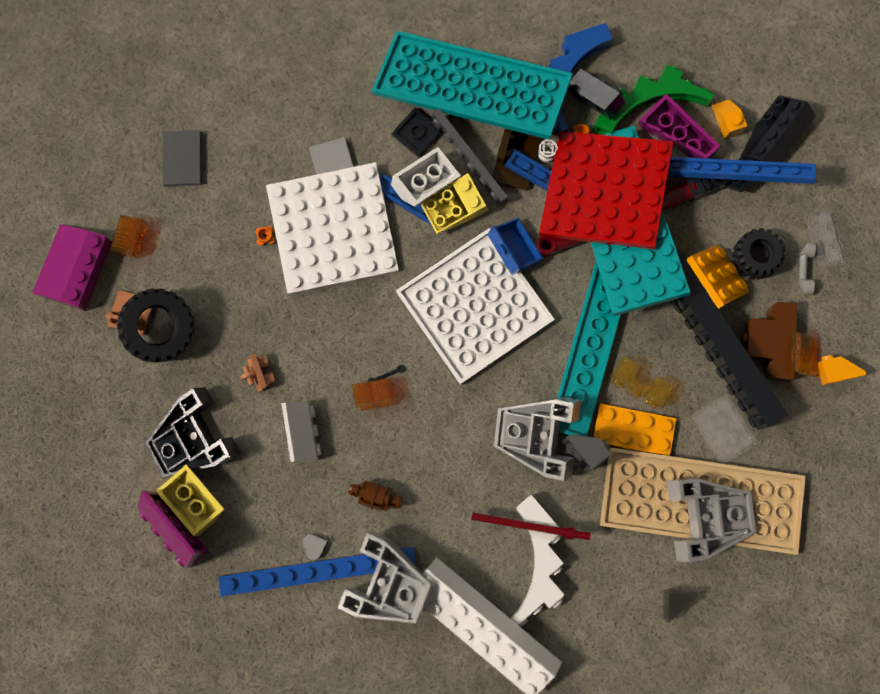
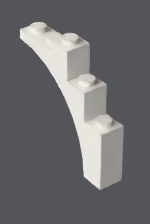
M532 495L516 507V510L526 522L558 527ZM529 530L534 548L532 583L521 606L510 618L519 627H522L528 621L526 618L531 613L535 615L543 608L541 606L542 603H545L548 608L552 606L556 608L563 601L562 597L564 594L549 577L551 574L555 576L562 570L561 565L563 562L548 545L550 542L552 545L561 538L560 535Z

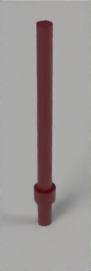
M472 512L471 520L560 535L565 536V539L574 540V538L590 541L591 537L590 532L578 531L573 527L561 528Z

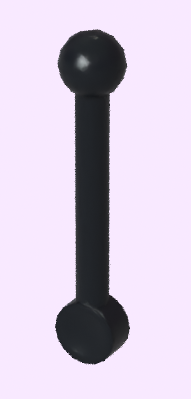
M399 365L395 370L376 378H369L367 383L373 385L376 381L397 372H404L405 368L403 365Z

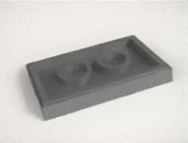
M163 131V186L201 185V131Z

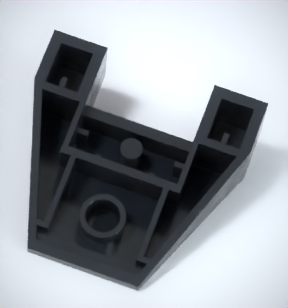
M206 387L193 388L179 397L145 443L162 477L175 475L185 465H188L194 471L225 464L241 454L233 437L220 439L215 442L200 413L214 404Z

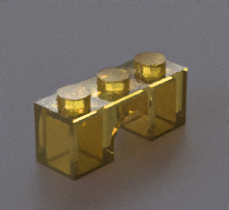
M623 356L610 376V379L613 380L612 384L619 388L625 387L630 390L629 394L635 398L642 397L647 400L645 403L652 408L662 407L674 386L658 376L654 378L650 385H641L636 378V373L640 366Z

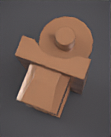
M256 354L250 355V359L247 360L249 367H243L245 374L240 376L241 381L247 380L249 386L256 384L258 392L264 391L267 386L275 382L272 372L263 375L261 371L262 368L269 366L267 357H256Z

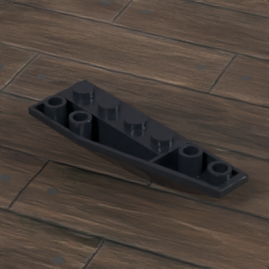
M778 95L756 124L739 160L779 162L816 117L809 103ZM729 180L726 187L737 192H743L757 181Z

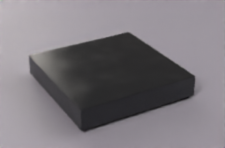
M414 107L391 133V136L420 158L443 130H438L430 118Z

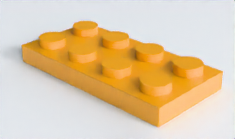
M599 404L593 438H599L600 441L604 440L610 446L670 456L676 418Z

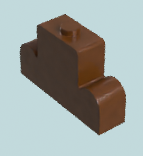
M777 302L767 309V319L752 318L745 323V333H742L741 343L744 344V348L752 360L768 362L763 368V373L767 379L790 382L794 380L797 303Z

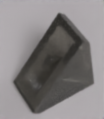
M664 590L663 620L668 623L672 621L698 595L694 592Z

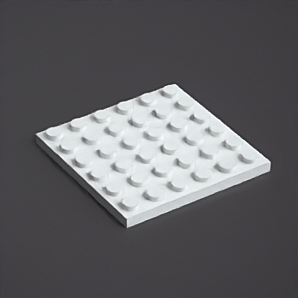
M376 162L266 185L288 295L399 272Z
M490 228L396 290L401 301L460 385L555 320L521 272L514 275L510 274L487 235Z

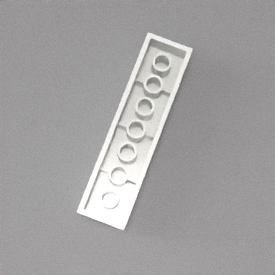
M437 557L423 573L432 584L423 607L525 694H538L555 677L562 662Z

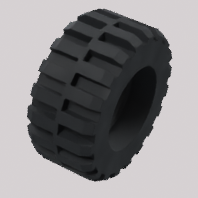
M161 288L141 291L132 296L119 312L117 323L119 340L122 342L125 350H128L132 356L142 361L156 363L174 359L180 353H183L187 345L192 341L191 337L195 331L193 322L195 320L194 316L192 317L190 313L192 311L191 308L184 303L185 300L182 297L179 298L172 291H165V289ZM149 308L164 309L171 315L174 321L173 334L167 341L161 344H152L145 341L138 332V319Z

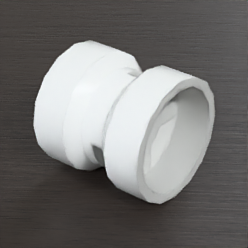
M546 139L540 143L538 158L542 162L550 163L554 160L555 152L558 149L556 142Z

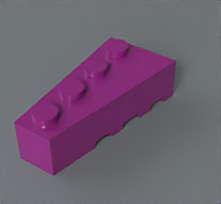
M667 94L638 123V127L660 140L673 141L674 148L692 158L710 159L720 148V145Z

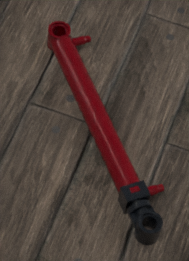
M684 177V183L665 190L662 209L666 210L689 200L691 202L703 197L704 194L721 190L730 179H723V182H720L717 179ZM542 236L539 238L536 247L542 257L547 258L556 252L584 241ZM547 243L550 245L551 249L544 250L542 249L541 244Z

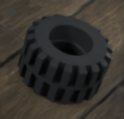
M760 228L758 231L752 229L737 241L733 248L735 251L732 253V257L735 259L732 262L733 265H738L736 268L738 272L740 270L743 271L742 276L750 275L749 279L753 280L757 277V280H761L762 278L769 277L782 266V261L786 256L783 253L786 249L781 246L784 243L782 239H777L779 237L778 234H771L772 231L769 229L765 232L764 228ZM757 245L762 247L767 253V262L759 263L755 261L750 255V246Z

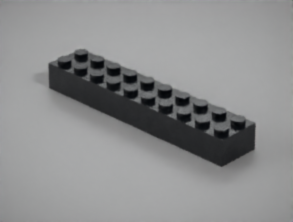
M677 249L676 251L690 290V295L674 299L675 310L683 315L686 327L689 330L692 329L696 335L694 338L697 344L704 347L707 359L717 367L715 369L716 373L721 379L724 378L728 384L726 385L727 390L737 398V405L741 411H745L748 415L749 424L757 430L771 426L787 416V412L686 261L680 249Z

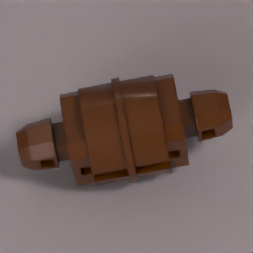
M364 481L362 487L357 484H351L348 490L351 496L359 497L358 504L369 507L372 510L376 509L387 512L389 505L393 508H401L403 498L392 495L393 488L381 483Z

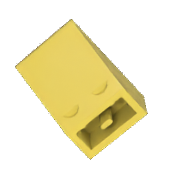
M469 174L457 179L420 203L436 234L468 222L489 210Z

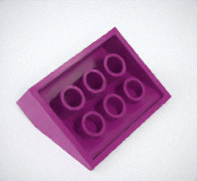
M60 224L32 293L86 311L112 241L106 236L88 230Z
M144 490L141 493L137 506L140 510V517L145 522L149 521L153 526L151 528L153 533L158 537H162L165 541L163 543L168 551H173L176 554V561L182 567H192L209 552L198 537L190 533L157 492Z

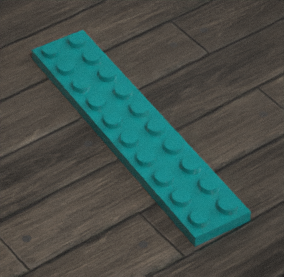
M596 260L557 394V398L566 397L582 400L579 420L572 423L560 421L559 433L568 436L587 437L620 315L614 317L612 315Z

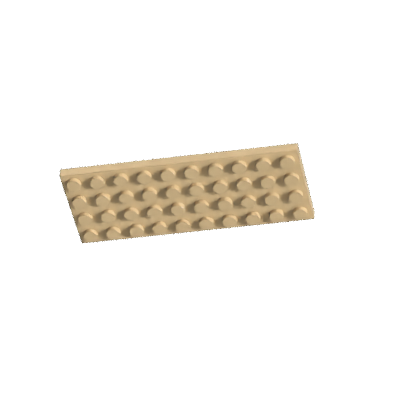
M617 448L609 450L611 455L607 459L599 526L692 539L687 500L669 501L667 481L697 478L751 492L756 533L733 546L798 555L805 476Z

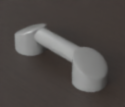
M808 242L799 255L798 283L801 291L808 295H812L815 288L814 280L807 279L808 258H813L816 252V244Z

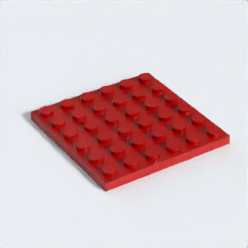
M560 131L557 143L558 149L555 152L539 235L655 250L673 141Z

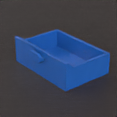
M519 218L493 226L487 234L511 275L538 265L543 259Z

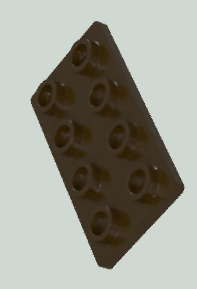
M505 129L492 175L494 180L498 184L527 191L530 181L504 166L514 149L535 161L542 138Z

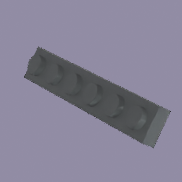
M437 109L433 112L434 120L432 121L436 128L443 130L445 133L444 137L449 144H454L457 148L455 149L457 155L461 159L464 157L468 162L466 164L468 169L478 175V181L484 188L487 187L491 192L489 195L495 203L499 202L501 205L506 202L508 196L441 110Z

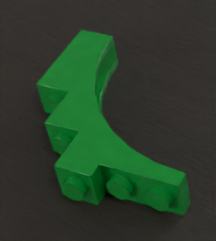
M666 64L658 83H655L649 77L640 76L631 94L627 93L623 88H618L623 93L622 97L625 104L611 120L600 114L594 125L593 132L600 135L611 134L627 116L639 108L658 102L666 94L672 100L694 102L708 107L714 94L706 88L694 85L689 80L680 79L683 72L675 66Z

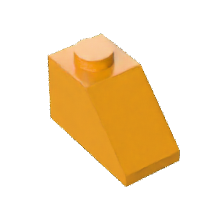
M729 99L712 105L724 139L740 135L744 132L747 124L741 109Z
M834 355L822 357V361L816 363L822 385L866 375L865 370L841 356L834 358Z

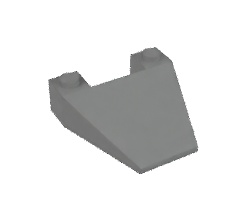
M560 397L498 408L494 447L544 477L561 481L571 478L574 458L556 454L560 421L572 423L579 420L582 400Z
M697 478L667 481L669 501L687 500L692 539L674 541L677 561L693 562L707 560L756 533L751 492Z
M376 532L367 533L360 552L379 560L367 593L354 587L345 589L338 609L355 617L417 623L432 584L392 539Z

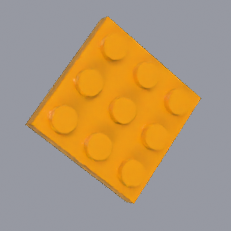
M719 244L686 259L718 309L750 292L746 282L741 279L736 267L729 261L725 250Z

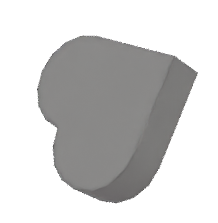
M312 534L303 538V546L307 549V557L311 560L320 558L328 541Z

